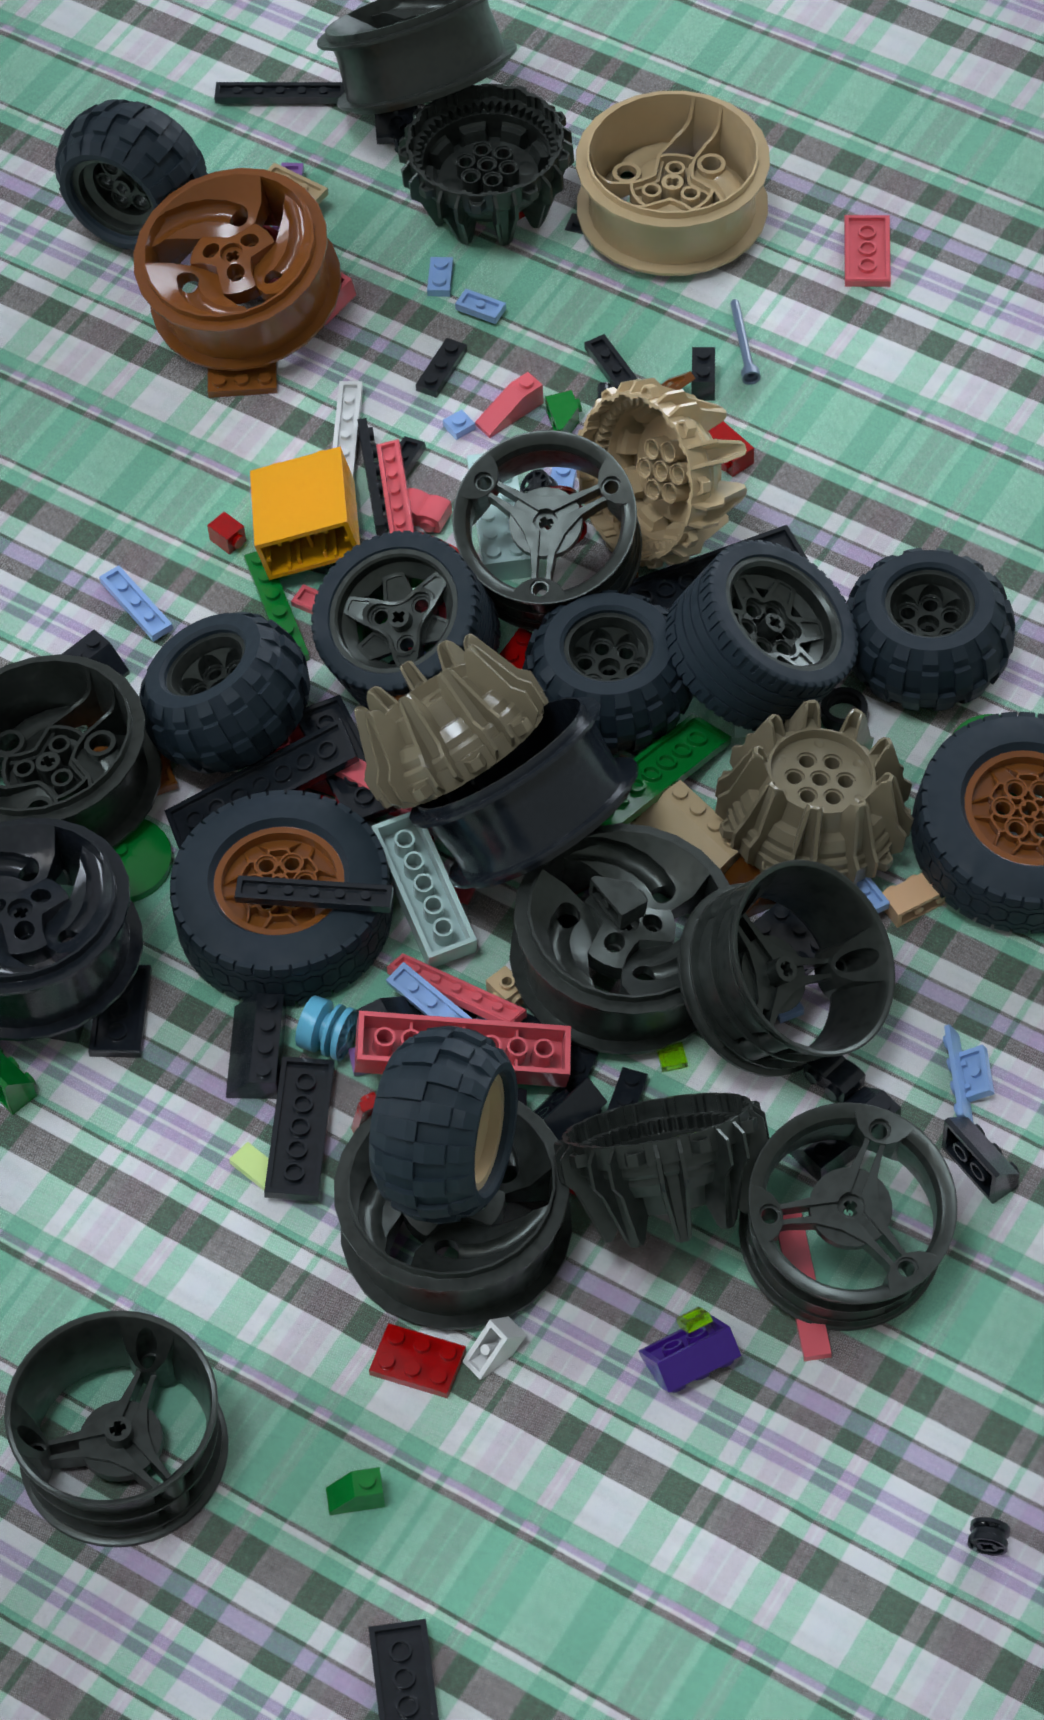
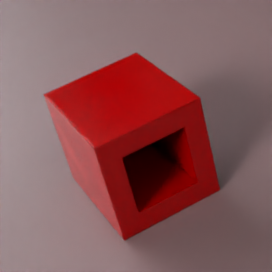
M225 511L207 525L210 541L229 555L236 549L241 548L246 542L244 525Z

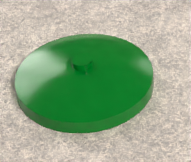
M144 819L130 836L114 848L121 857L128 874L130 900L132 902L142 900L157 891L168 878L173 862L172 850L166 834L156 824Z

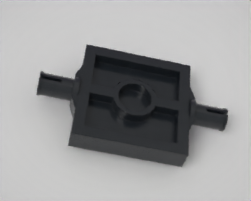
M418 105L397 111L375 114L377 144L394 143V150L398 153L399 141L405 137L404 129L412 123L413 113L418 109Z

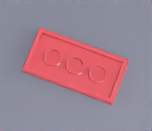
M844 215L845 287H890V215Z

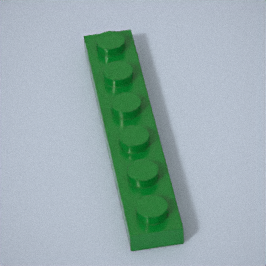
M257 551L245 554L246 566L268 621L272 619L285 629L304 653L306 661L310 660L308 650L279 578L269 580Z

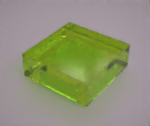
M682 1042L657 1051L662 1072L688 1067Z
M699 1306L676 1319L679 1328L687 1333H691L713 1321L710 1313Z

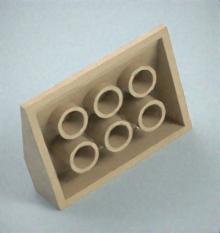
M681 780L669 787L659 800L643 812L633 823L634 825L650 826L679 836L702 850L721 869L723 874L741 857L737 850L730 847L731 840L721 836L719 828L720 823L724 820Z

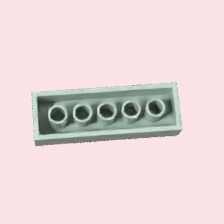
M483 454L467 455L468 470ZM518 475L503 483L520 491ZM501 493L497 495V497L512 506L516 503ZM491 504L476 522L481 562L501 581L531 577V557L522 552L514 543L509 529V517Z
M410 811L372 825L371 828L383 847L388 863L391 884L425 963L432 967H437L475 953L477 939L455 889L449 880L447 871L428 828L414 827L409 819Z

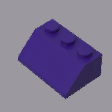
M711 1314L638 1351L659 1387L668 1393L679 1392L686 1387V1384L694 1380H702L708 1377L711 1371L719 1367H728L734 1363L735 1359L742 1356L730 1326Z

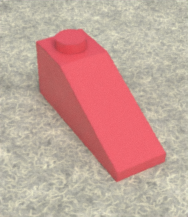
M526 372L512 381L475 421V425L491 438L544 403L543 384L529 372Z

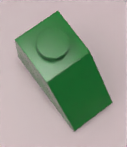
M572 390L545 396L546 413L554 431L572 433L579 423V412H582L579 398L575 399Z
M380 1467L351 1471L326 1487L329 1516L385 1507Z

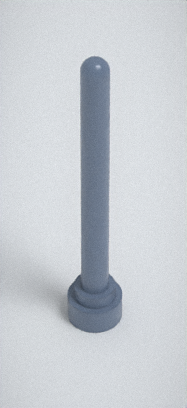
M733 299L730 305L744 364L741 370L742 381L747 385H752L759 382L761 378L760 371L752 361L740 303L737 299Z

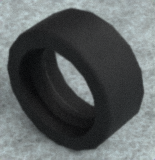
M851 687L834 688L821 701L820 717L827 729L839 732L845 719L835 717L829 712L830 708L836 704H851L861 710L867 718L868 703L865 696L860 691Z

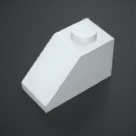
M509 1316L491 1319L462 1362L482 1380L513 1356L527 1334Z

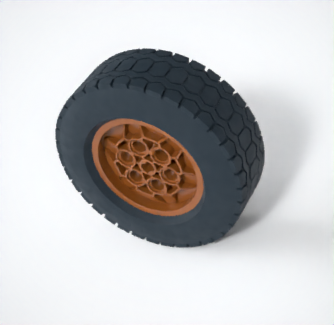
M1017 711L1004 712L1000 716L997 713L985 716L983 720L980 718L970 722L967 726L965 725L954 732L953 735L941 744L928 763L912 811V817L914 818L911 828L912 845L918 865L929 884H932V887L939 893L941 898L945 897V902L956 911L960 908V914L971 920L977 918V923L987 927H991L993 924L994 929L1009 932L1011 928L1012 933L1028 934L1029 930L1031 934L1044 933V837L1036 835L1041 834L1044 836V714L1038 713L1037 717H1035V712L1020 711L1018 716ZM997 811L1003 812L1005 815H1001Z
M284 790L269 791L268 796H266L265 791L251 794L250 800L248 796L234 800V806L228 803L217 809V813L212 812L203 819L202 823H199L190 832V836L188 835L181 845V849H179L174 860L170 878V901L179 942L189 963L198 972L199 976L218 991L225 992L227 996L239 1001L241 998L244 1001L256 993L284 994L286 1006H295V1001L302 1005L306 1004L314 995L326 998L332 995L331 990L334 994L348 987V983L352 984L362 976V972L365 973L374 963V959L376 960L381 953L383 945H385L388 938L393 914V901L391 912L384 913L235 903L234 898L238 875L391 885L388 863L383 847L375 832L362 817L344 804H338L334 799L326 796L321 798L320 794L306 792L303 795V791L287 790V794H285Z

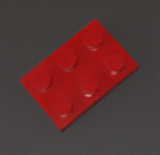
M388 1323L370 1366L369 1374L448 1399L465 1356L466 1346Z

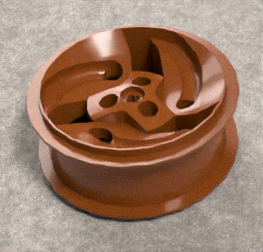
M234 168L215 171L189 181L169 194L151 212L139 232L134 250V275L141 295L150 305L151 314L159 335L171 350L187 361L210 369L239 371L259 368L288 357L305 346L324 327L336 307L341 288L340 262L332 242L327 238V225L319 204L303 186L287 176L265 169ZM263 225L280 227L276 242H274L269 232L262 228ZM192 252L191 266L182 265L181 262ZM279 277L277 281L269 283L270 280ZM190 281L199 282L197 289L192 293H186L182 290L183 286ZM259 296L265 301L249 309L237 305L254 300Z

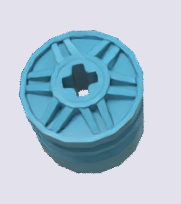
M316 995L312 996L306 1003L298 1021L295 1036L296 1046L313 1053L320 1049L321 1055L325 1057L331 1056L334 1060H343L348 1053V1049L352 1046L356 1035V1009L351 1007L346 1009V1006L338 1004L334 1008L331 1000Z

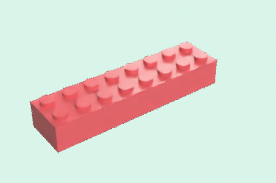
M359 1010L356 1025L354 1072L383 1074L392 1054L409 1037H413L420 1031H426L427 1028L456 1026L475 1030L492 1039L496 1043L497 1048L504 1050L515 1070L517 1084L552 1087L567 1086L570 1077L571 1026Z

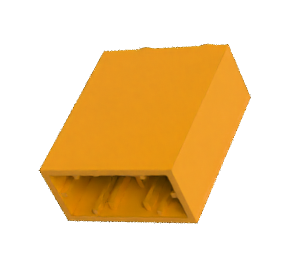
M341 446L250 470L254 546L269 580L335 563L339 558L344 557L343 554L348 550L351 551L352 547L357 544L360 545L355 481Z

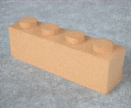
M923 873L911 875L904 882L896 886H889L882 892L890 902L889 909L885 910V913L897 928L946 904L945 897H940Z

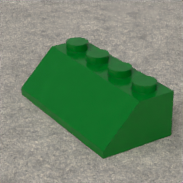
M0 1047V1103L14 1115L37 1097L34 1087L36 1082L28 1072L23 1073L19 1069L20 1067L13 1057L9 1056L7 1058Z

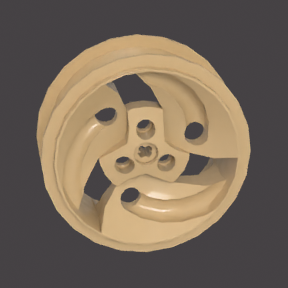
M656 91L636 95L616 103L594 118L582 133L576 149V172L581 182V188L577 196V218L582 232L598 252L612 262L637 272L658 276H687L711 271L730 263L750 249L761 235L768 217V195L764 188V183L770 169L769 146L762 130L749 115L731 103L710 95L689 91ZM625 171H630L635 175L631 179L620 178ZM630 195V203L620 199Z

